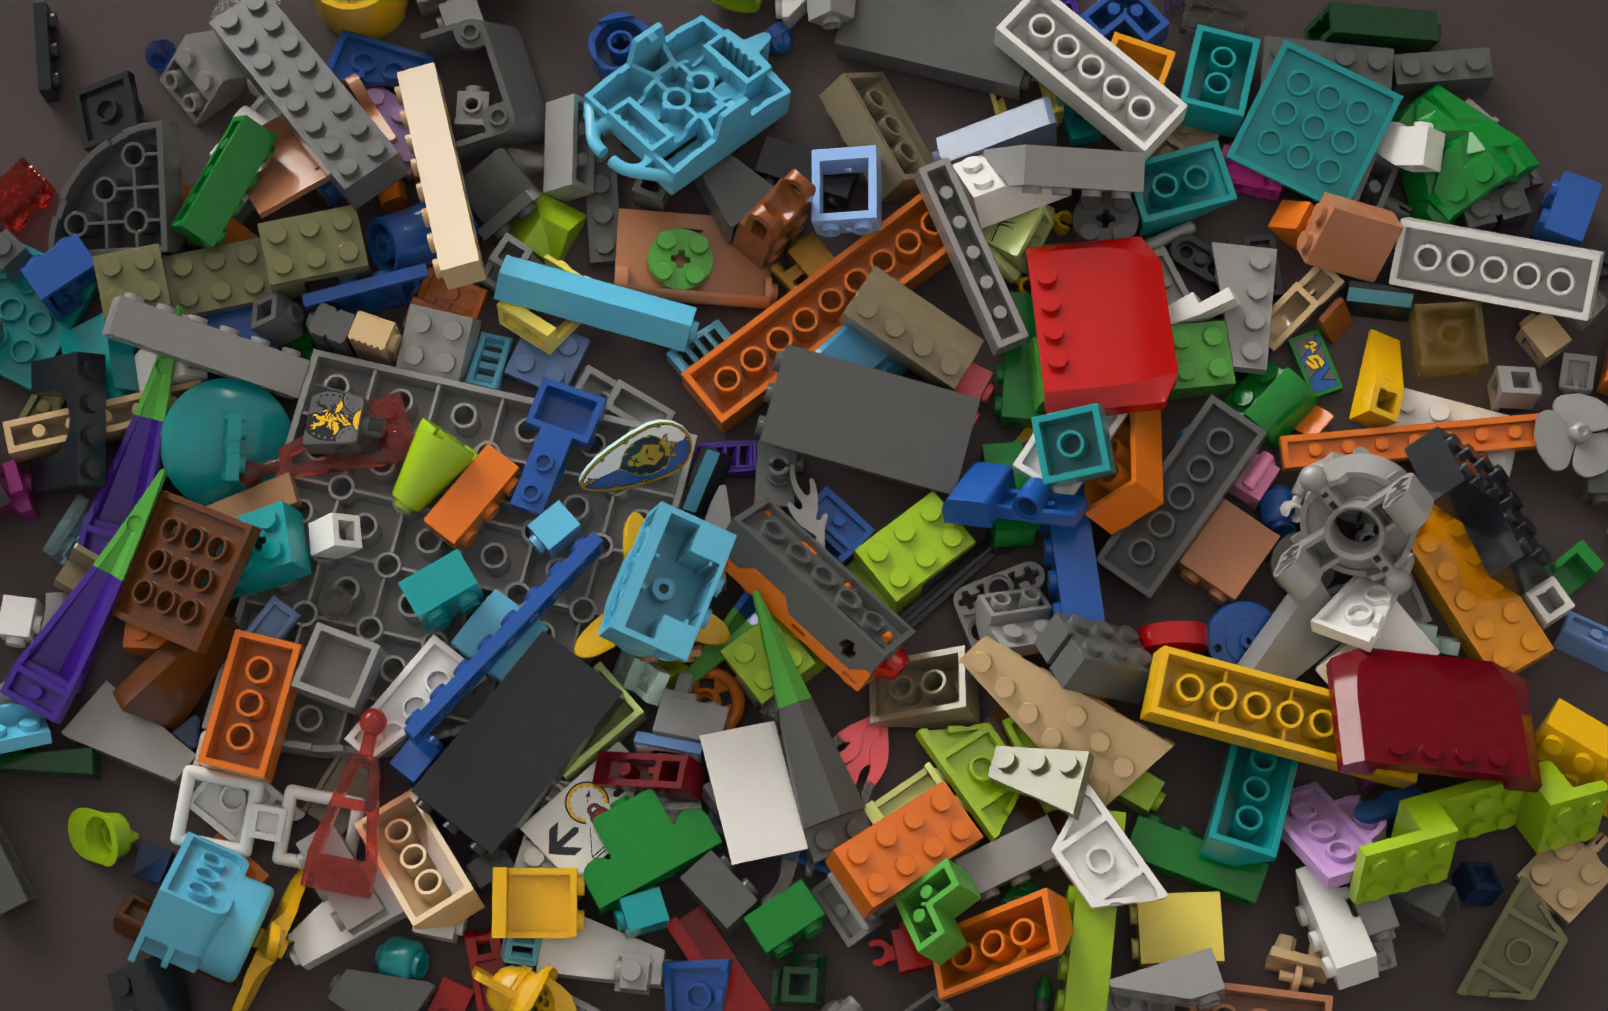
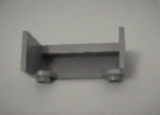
M466 19L420 34L426 54L435 58L461 50L475 51L486 48L503 102L493 104L485 110L483 124L486 132L455 142L463 167L483 161L498 148H504L509 153L545 140L546 109L521 34L515 27L477 19Z

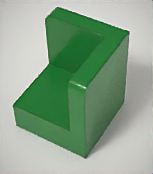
M1582 539L1555 561L1550 568L1554 573L1553 576L1567 595L1570 596L1595 576L1605 564Z

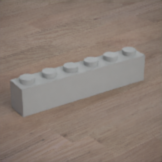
M949 157L918 168L914 180L993 357L1024 345L1029 335Z
M125 292L124 296L120 295L113 298L101 336L224 378L240 379L258 385V387L265 389L267 392L288 400L299 398L310 362L300 358L301 352L287 347H282L281 351L270 347V341L251 336V340L240 337L239 330L228 326L220 325L219 329L208 326V320L192 314H189L188 318L176 314L177 309L165 304L157 303V306L153 307L144 303V297L133 293Z

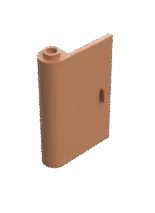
M354 73L342 80L341 83L393 145L399 142L372 102L358 75ZM279 116L262 125L277 136L272 145L275 147V150L266 163H262L257 171L259 178L256 184L250 190H246L247 196L261 219L330 181Z
M619 208L614 285L678 303L767 309L771 303L777 301L778 284H772L771 264L768 262L760 270L732 244L727 243L712 215ZM683 228L692 230L707 238L713 253L712 271L709 279L697 287L695 291L661 288L653 275H650L647 264L648 254L652 243L657 239L660 232ZM678 254L677 257H672L671 261L676 262V267L683 268L684 263H690L689 259H686L682 254Z

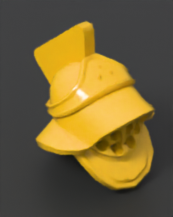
M526 964L501 968L495 975L476 965L471 972L475 980L488 986L486 997L493 1011H533L536 1007L537 1011H577L570 993L556 982L558 970L551 964L537 973L532 971L533 968L526 966Z

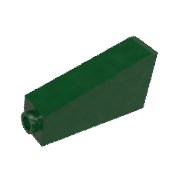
M1330 2L1304 28L1305 40L1394 49L1395 55L1428 52L1440 41L1441 26L1438 24L1437 11Z

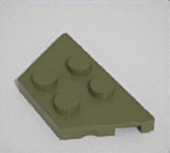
M1520 876L1456 988V993L1460 995L1535 1000L1567 944L1568 938L1552 918L1551 913L1533 890L1527 878Z

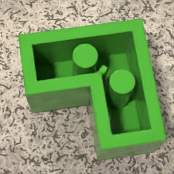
M946 858L893 898L918 953L939 965L944 964L968 946L955 918L981 899L969 871Z

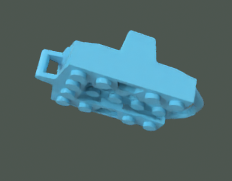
M703 15L680 26L667 36L664 33V26L660 22L655 23L632 40L627 62L584 95L583 117L585 118V131L589 147L596 156L603 158L607 154L608 148L602 143L600 137L601 134L606 136L611 132L642 160L640 163L630 164L614 155L607 163L611 169L620 175L630 178L656 181L671 195L675 194L788 113L791 90L772 71V66L768 63L771 35L768 32H762L743 40L729 29H722ZM697 135V140L689 144L687 147L682 149L673 157H671L667 161L663 159L664 157H666L674 150L679 148L681 145H683L684 143H686L691 138Z

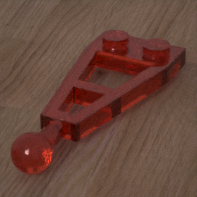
M400 391L367 401L371 406L370 415L386 418L385 435L383 438L379 437L383 453L338 459L335 453L324 454L325 460L293 464L291 457L306 449L302 445V436L277 449L279 458L260 464L255 461H246L245 473L239 474L238 482L245 487H254L261 482L263 476L282 470L284 474L289 472L294 477L389 466L405 461L414 434Z
M375 708L366 710L360 717L359 725L364 732L359 754L351 752L311 842L300 883L302 887L371 900L378 868L380 759L373 757L377 735L381 734L387 726L385 714ZM358 766L368 768L367 801L345 797ZM340 808L367 813L366 862L321 853Z

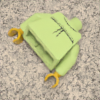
M1044 205L981 229L1002 277L1010 284L1015 283L1018 285L1017 292L1028 293L1023 289V285H1030L1029 278L1021 276V272L1028 273L1025 248L1042 246L1052 228L1058 235H1067L1070 228L1060 221H1064L1067 224L1072 223L1073 216L1069 211L1064 210L1057 214L1054 212L1055 208Z

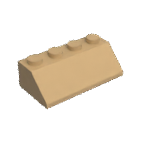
M412 789L354 823L355 828L415 929L455 926L485 907L432 818L414 804L418 798L413 794Z

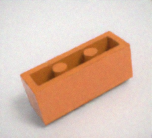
M488 443L423 519L427 529L454 550L458 549L460 551L463 547L468 548L479 534L477 530L485 521L490 522L500 510L499 504L507 495L510 497L514 494L522 475L520 468Z

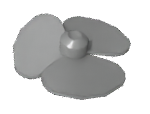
M1580 393L1566 394L1555 399L1552 405L1553 410H1543L1538 414L1533 436L1537 453L1552 471L1564 470L1569 465L1574 451L1572 467L1579 476L1590 478L1603 474L1608 470V432L1593 433L1608 429V405L1598 398Z

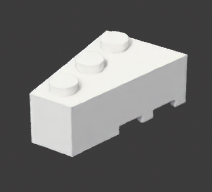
M1307 866L1295 869L1299 906L1295 907L1296 916L1301 927L1307 926L1309 930L1308 939L1313 951H1320L1323 957L1321 958V965L1328 979L1333 977L1339 990L1378 978L1377 955L1361 917H1356L1347 900L1350 898L1348 896V886L1326 889Z

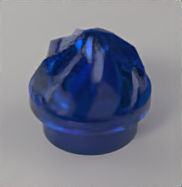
M166 39L153 40L146 48L145 59L152 68L163 71L176 52V48L172 42Z

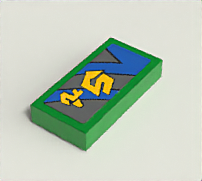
M1319 329L1288 339L1287 345L1298 372L1312 389L1317 399L1342 391V383Z

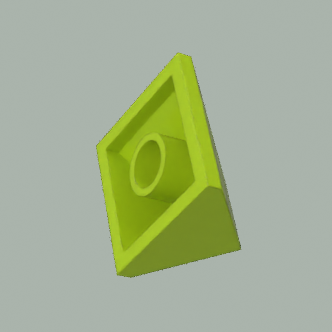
M540 191L543 197L534 203L537 208L523 220L518 217L510 223L513 229L508 233L532 248L536 258L545 264L544 256L546 254L556 260H564L586 223L587 215Z

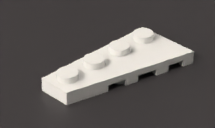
M1410 552L1406 562L1400 567V569L1406 570L1409 574L1415 564L1414 553ZM1353 576L1310 621L1311 630L1317 634L1371 652L1399 595L1392 594L1386 589L1385 578L1371 581L1368 576Z

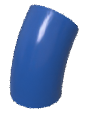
M425 202L375 217L370 221L367 232L368 248L372 261L378 271L388 270L392 272L426 263L427 267L433 264V259H437V253L431 252L427 240V234L432 233L431 227L426 228L421 209L426 208ZM471 209L478 243H481L482 237L477 232L480 227Z

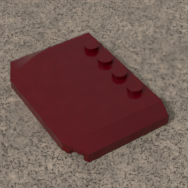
M1357 648L1332 657L1326 664L1338 772L1372 775L1376 769L1498 781L1503 782V787L1506 790L1535 793L1542 787L1526 679L1492 661L1372 648L1371 652Z

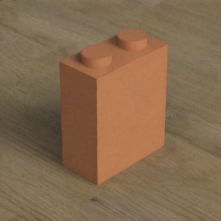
M1325 192L1320 203L1314 206L1312 218L1308 226L1300 233L1296 248L1305 264L1374 283L1401 234L1403 226L1393 211Z
M1224 499L1183 555L1176 570L1180 572V578L1194 587L1199 585L1208 592L1207 596L1221 606L1234 603L1272 552L1281 536Z

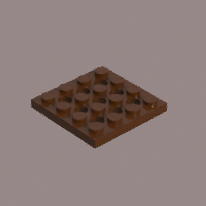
M161 489L111 615L205 656L262 529ZM178 525L176 534L171 538L173 528ZM201 534L199 543L194 547L195 538ZM224 543V548L221 554L217 556L216 553L218 547L220 546V544ZM164 555V561L157 569L158 561ZM187 565L185 574L180 578L181 569ZM209 574V575H210L209 582H208V584L203 588V587H202L203 580H204V578ZM150 586L149 595L143 600L144 592ZM172 596V603L170 607L166 609V602ZM195 606L194 615L188 619L189 611Z

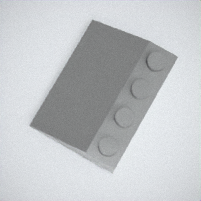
M1027 144L984 149L983 156L1009 186L1022 187V193L1042 194V188L1052 189V195L1071 196L1072 190L1082 191V197H1101L1102 192H1111L1112 199H1131V193L1144 192L1145 152Z

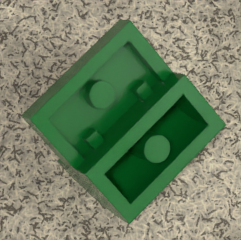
M1269 360L1265 375L1250 373L1223 401L1267 431L1268 438L1264 443L1274 450L1279 446L1280 436L1290 435L1311 410L1318 405L1314 392L1299 375L1288 367L1283 370Z

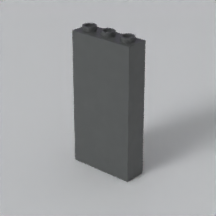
M856 0L854 18L841 24L834 41L836 57L1015 100L1021 99L1023 90H1029L1033 77L994 44L996 27L1022 0Z
M786 344L784 352L777 350L772 370L778 371L775 384L768 383L763 402L769 403L766 416L759 415L754 433L760 436L758 444L925 491H934L936 494L949 497L958 484L980 398Z

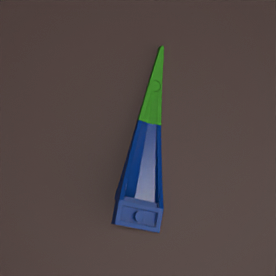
M826 486L818 494L817 520H820L824 513L828 514L825 529V549L844 565L852 559L854 550L875 534V529ZM746 591L723 621L729 629L730 639L721 645H705L702 655L696 657L695 661L685 672L693 674L694 684L724 661L720 654L722 649L758 623L753 596Z

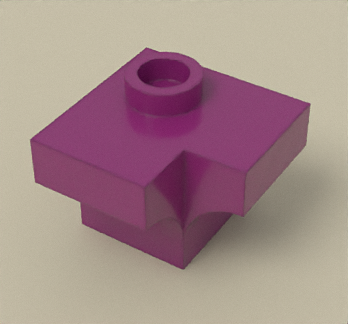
M16 460L2 463L0 482L11 503L0 508V515L7 512H18L27 522L40 519L34 493H31V472L27 473Z

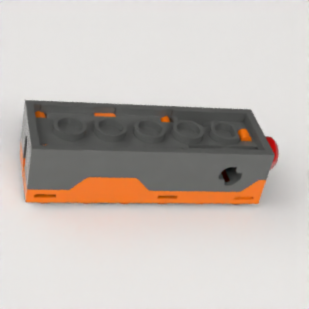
M766 496L732 519L725 530L736 534L737 537L723 571L732 576L747 593L753 595V592L758 590L770 614L782 622L797 639L807 645L822 662L831 667L847 685L858 692L874 678L894 680L904 671L909 664V657L906 655L904 647L916 631L776 503Z

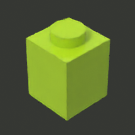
M1145 771L1114 800L1145 817L1150 809L1157 812L1166 796L1165 793L1161 792L1165 782Z

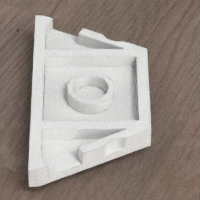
M205 729L200 735L193 763L195 766L205 767L197 762L206 733ZM195 780L190 809L229 841L240 843L250 790ZM264 782L262 802L282 806L284 794L271 783ZM297 805L293 821L303 818L306 814Z
M1090 784L1087 785L1079 820L1068 817L1050 851L1086 904L1093 910L1159 901L1167 898L1168 894Z

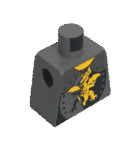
M314 383L302 445L309 454L360 453L364 449L366 436L384 437L386 418L370 416L371 406L361 396Z

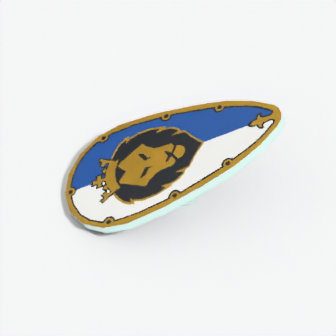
M658 419L647 422L628 432L599 453L586 466L579 477L580 487L586 491L595 492L617 491L651 483L673 475L682 469L691 458L693 444L690 433L683 425L673 420Z

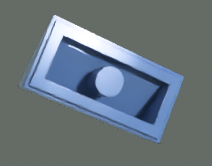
M1570 611L1564 618L1553 647L1608 673V628Z

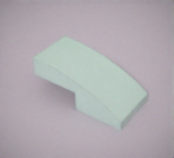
M622 649L612 672V675L624 689L635 692L646 703L656 706L659 705L663 690L666 688L670 678V674L655 663L640 661L639 656H633Z

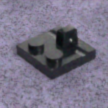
M128 70L73 91L83 149L91 152L105 140H110L119 133L124 132L123 130L144 123L143 106L139 102L135 76Z

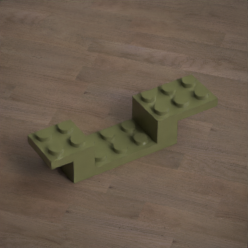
M349 205L258 223L259 238L169 256H163L159 243L92 256L104 319L106 321L113 298L120 295L124 296L125 292L144 297V303L156 307L157 303L173 308L179 305L183 308L182 314L203 317L253 307V302L276 291L289 299L302 297L303 294L307 293L305 282L369 270L357 209L354 210Z

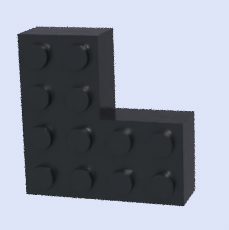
M1438 426L1404 448L1421 484L1434 498L1433 504L1464 525L1490 578L1521 596L1554 575L1548 564L1552 561L1551 557L1543 545H1538L1534 537L1537 534V530L1527 517L1524 518L1520 510L1523 508V504L1518 495L1508 488L1506 483L1509 481V477L1499 464L1494 466L1485 454H1477L1469 443L1464 445L1455 433L1448 434Z

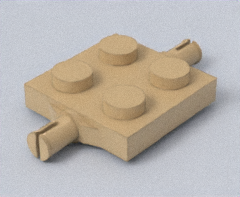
M1598 831L1596 837L1592 838L1586 845L1582 842H1577L1557 850L1538 853L1516 875L1515 880L1518 881L1520 876L1527 878L1531 887L1549 912L1557 916L1568 926L1608 884V868L1596 855L1608 843V837L1605 835L1598 844H1595L1604 834Z

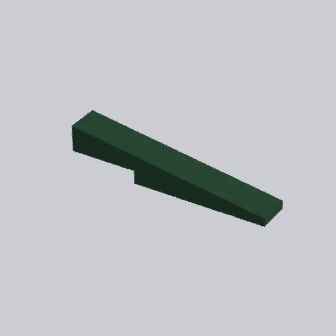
M33 747L0 754V774L101 780L100 753L92 747L33 753Z

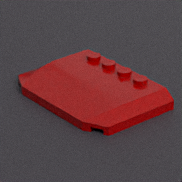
M1137 236L1025 248L1046 414L1099 403L1104 407L1106 415L1166 409L1168 398L1178 381V367L1162 263L1143 238Z

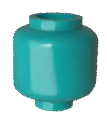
M392 936L385 944H381L378 947L375 962L378 964L380 974L420 980L428 970L429 955L426 953L425 947L421 942L402 936Z

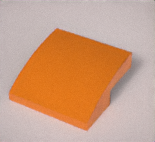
M428 267L429 277L428 279H423L417 297L413 296L411 304L479 319L490 291L474 284L448 290L444 278L437 279L434 268ZM408 311L402 323V327H405Z

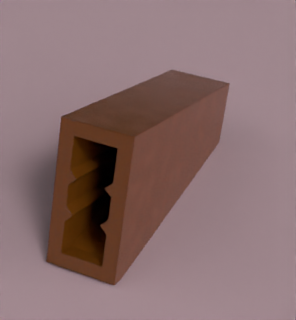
M228 610L225 611L205 656L167 640L113 691V695L121 710L173 730L180 727L186 721L226 660L235 629L240 630L235 622L236 617Z

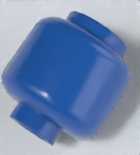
M1283 484L1270 486L1258 503L1261 524L1279 536H1286L1296 532L1300 526V522L1295 523L1292 521L1295 507L1290 510L1288 517H1284L1280 512L1283 502L1292 500L1293 497L1291 496L1292 489L1287 488Z

